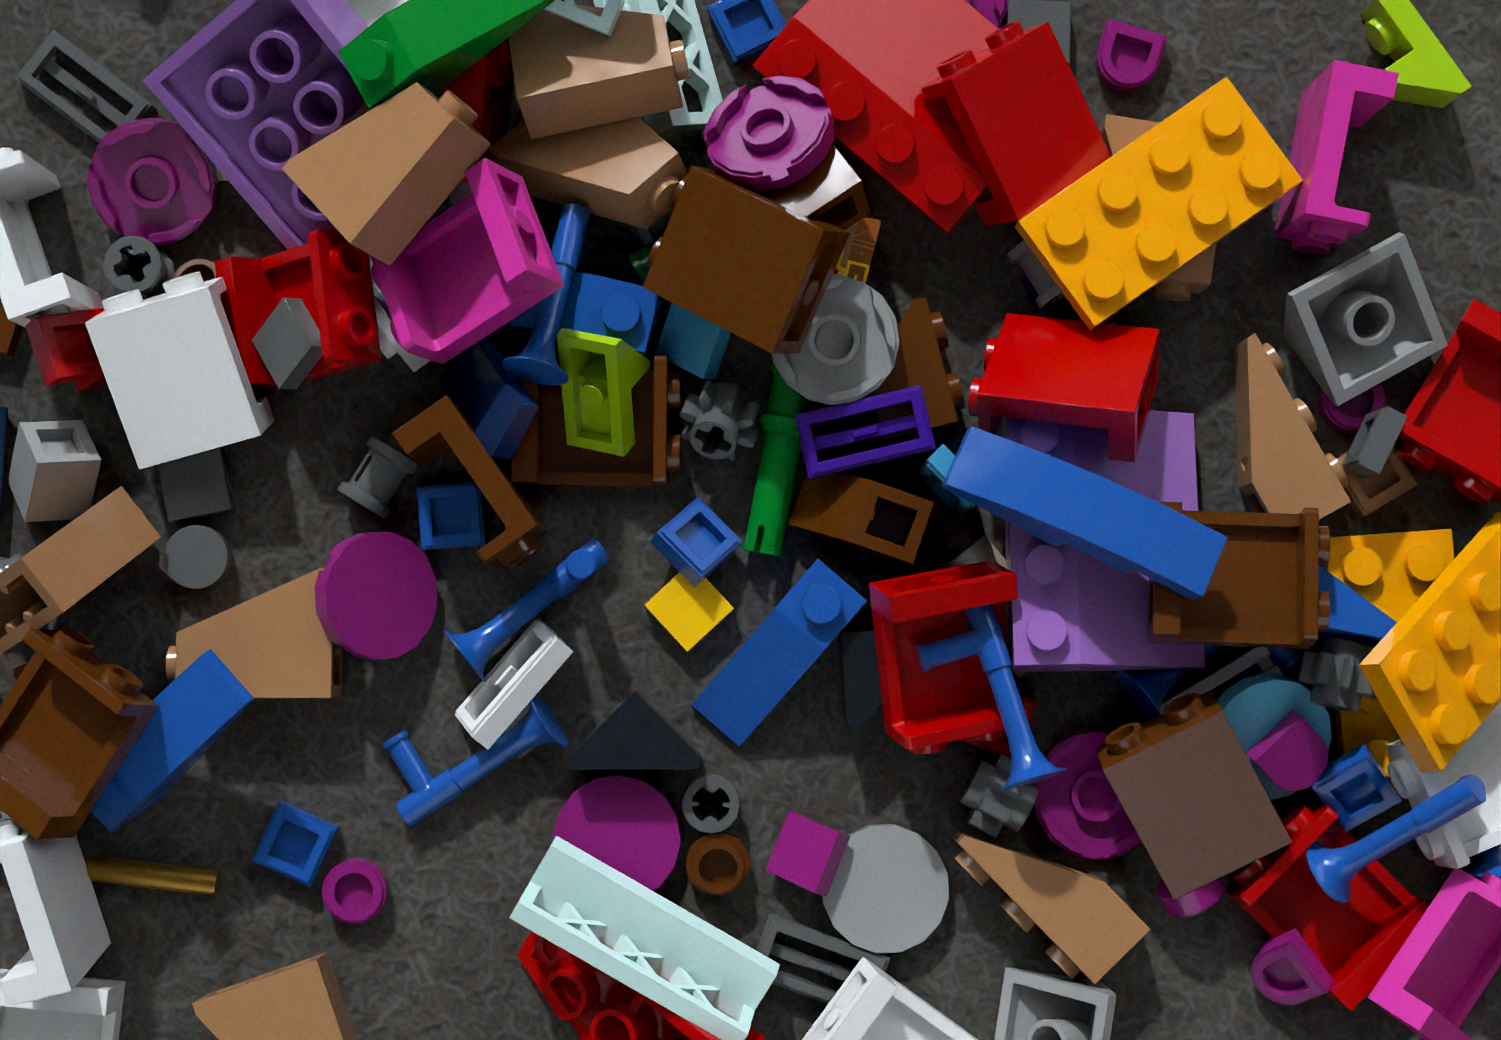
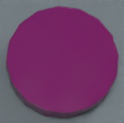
M785 76L762 79L765 84L764 86L756 87L750 91L747 85H744L731 92L713 110L705 127L704 142L707 146V155L718 175L748 190L765 192L785 188L808 176L826 158L834 141V118L819 88L801 78Z
M156 117L128 121L106 134L96 147L97 150L93 155L92 164L89 165L88 190L92 206L105 225L118 235L143 237L155 246L177 243L202 227L214 209L219 186L215 165L179 123Z
M393 532L357 533L336 544L328 554L331 558L327 561L324 571H319L314 587L316 614L325 635L336 646H342L347 652L352 653L350 655L363 660L398 658L417 647L431 628L438 605L436 578L425 554L411 540Z
M1091 731L1070 735L1051 747L1044 757L1054 766L1066 768L1067 771L1032 783V786L1039 790L1033 805L1035 819L1048 839L1071 855L1091 859L1121 856L1142 842L1115 791H1113L1111 784L1108 782L1109 780L1102 769L1096 749L1105 743V739L1109 735L1106 733Z
M624 774L597 777L575 790L559 811L553 834V840L556 836L562 838L652 891L663 884L675 867L682 840L678 815L666 795L645 780Z

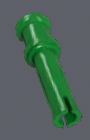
M770 360L768 370L774 375L767 411L760 413L758 423L761 424L760 430L766 431L745 542L742 545V549L782 557V545L801 451V442L794 415L812 411L813 401L806 399L788 386L773 360ZM812 426V427H811L813 434H814V428H815V426Z

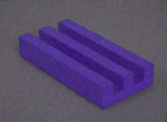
M921 385L794 415L809 479L937 450ZM912 403L913 415L813 438L812 426ZM918 428L919 439L819 462L818 451Z

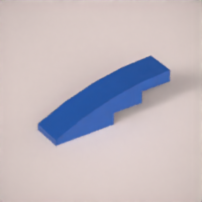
M972 426L967 429L942 484V487L1055 547L1068 544L1123 574L1135 570L1190 600L1204 596L1228 538L1157 501L1100 475Z

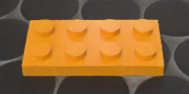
M1226 76L1020 219L1015 228L1091 331L1294 189L1303 179Z
M1496 512L1358 665L1420 772H1442L1501 701V512Z
M1452 529L1330 537L1329 562L1327 566L1322 567L1394 621L1398 622L1454 560ZM1362 696L1358 713L1334 709L1338 756L1341 757L1365 743L1388 774L1387 765L1389 762H1392L1386 745L1401 738L1379 700Z

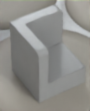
M83 420L19 422L8 483L25 522L73 520L91 508L101 458Z

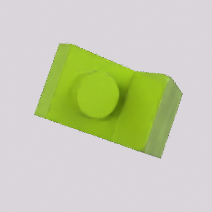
M1374 0L1360 14L1366 22L1364 24V32L1370 44L1380 54H1389L1395 62L1385 69L1386 71L1399 73L1393 100L1444 108L1472 87L1410 0Z
M562 328L557 333L560 369L565 371L569 377L567 383L561 385L567 445L624 457L635 445L631 389L651 367V362L622 339Z

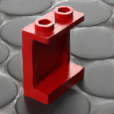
M1017 20L993 31L984 37L988 48L975 56L971 49H967L944 60L936 66L940 76L921 87L926 100L939 96L946 99L991 194L975 203L985 226L1019 221L1111 157L1049 22L1023 29L1020 21Z
M318 229L308 234L307 244L264 258L230 256L215 261L216 278L223 277L227 290L220 294V299L252 388H278L251 340L283 297L301 298L320 332L322 357L303 382L382 361L369 255L350 244L338 230Z
M1473 299L1448 342V346L1443 350L1404 415L1408 416L1394 445L1399 447L1396 454L1403 461L1425 472H1430L1433 467L1456 479L1453 486L1459 492L1482 504H1488L1491 499L1501 504V313Z
M1007 313L998 338L990 337L988 339L984 355L983 378H974L972 381L968 401L969 415L978 417L979 429L994 435L997 434L1002 417L1108 429V459L1135 463L1159 382L1160 329L1101 323L1090 331L1083 321Z
M992 560L869 583L885 733L903 748L916 754L937 753L947 748V742L971 738L976 741H993L1006 737L988 676L984 674L978 654L930 668V671L923 672L918 662L915 644H926L970 631L964 611L969 608L993 604L1009 653L1004 602L1018 599L1016 573Z
M1314 803L1308 808L1305 804H1302L1289 813L1282 821L1292 843L1233 871L1232 877L1237 882L1226 893L1272 939L1297 929L1333 979L1326 994L1334 1002L1352 1011L1376 986L1429 905L1423 899L1412 896L1377 860L1359 871L1350 883L1351 898L1348 902L1339 903L1333 900L1315 880L1309 868L1306 850L1315 841L1324 844L1330 849L1350 845L1357 842V840L1348 831H1344L1336 820L1339 815L1330 806Z

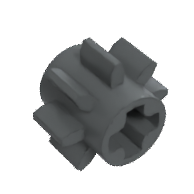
M710 380L706 381L700 397L688 394L680 413V416L687 421L681 437L684 440H690L693 448L705 458H729L731 461L735 460L740 445L750 448L754 446L760 429V425L755 422L760 405L758 402H750L749 396L738 384L726 382L713 384Z
M1323 638L1320 653L1304 651L1298 681L1303 682L1305 686L1313 687L1310 702L1327 708L1358 713L1362 696L1378 700L1358 666L1372 651V648L1348 640Z
M1000 754L995 766L980 759L969 775L959 797L960 803L972 809L967 817L968 824L994 838L997 837L1002 825L1015 832L1019 831L1026 821L1039 791L1029 784L1009 790H1000L1008 782L1011 773V758Z

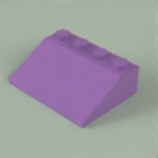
M236 0L142 80L287 250L307 244L308 234L318 229H337L282 168L290 158L372 110V108H368L338 53L339 50L368 28L367 24L347 0Z
M1150 410L1135 463L1108 459V429L1002 417L1003 438L1100 475L1154 501L1182 502V510L1198 511L1194 414ZM1005 521L1006 568L1016 573L1018 599L1008 601L1009 656L1012 662V672L1205 668L1204 645L1148 643L1149 577L1135 570L1123 574L1068 544L1055 547Z

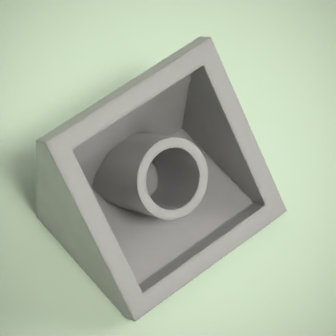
M1400 232L1286 295L1283 334L1329 400L1336 406L1347 402L1448 346L1405 234Z
M1005 967L994 1040H1110L1117 995L1103 982L1094 984L1091 980L1074 978L1072 980L1067 976Z

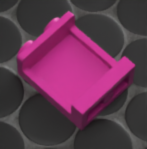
M1334 60L1302 92L1289 162L1303 181L1282 196L1275 237L1292 240V249L1308 254L1326 255L1329 254L1330 248L1336 249L1368 228L1370 213L1340 207L1334 201L1348 126L1360 128L1394 99L1399 73Z
M483 158L464 171L472 194L424 225L391 266L370 255L373 263L371 275L376 286L384 294L392 317L390 329L394 339L406 352L442 365L564 287L523 177L487 158Z
M1454 869L1368 996L1371 1001L1423 1040H1473L1461 1031L1459 1027L1501 965V879L1485 871L1478 880L1461 869Z

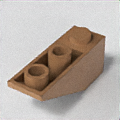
M1256 333L1235 345L1234 370L1238 488L1253 513L1298 514L1304 507L1318 508L1319 519L1350 503L1351 501L1344 490L1349 485L1346 473L1332 454L1324 455L1312 434L1317 431V425L1311 411L1300 398L1293 400L1281 377L1285 376V368L1278 353L1269 343L1261 344Z
M960 831L952 837L963 849L954 859L981 886L991 878L1008 895L1000 906L1026 933L1037 925L1046 934L1053 944L1044 952L1072 980L1082 972L1089 980L1096 984L1151 930L1104 881L1096 876Z

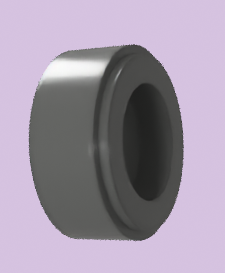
M191 525L178 530L169 539L164 551V564L170 577L181 586L192 589H208L222 582L231 569L233 559L231 546L225 536L213 528L201 525Z

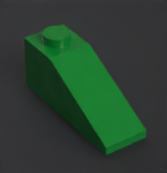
M409 0L383 14L339 50L338 53L368 108L373 109L416 82L436 95L555 0Z

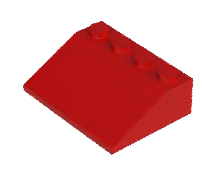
M809 0L792 17L752 65L761 79L774 76L801 78L819 88L834 118V141L946 237L951 235L975 207V203L980 201L989 190L946 99L939 96L926 100L921 90V87L940 76L936 69L939 63L967 49H971L975 56L988 48L984 37L998 29L965 0Z

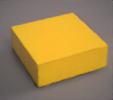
M680 572L645 604V607L687 652L734 610L730 603L706 578L694 587Z

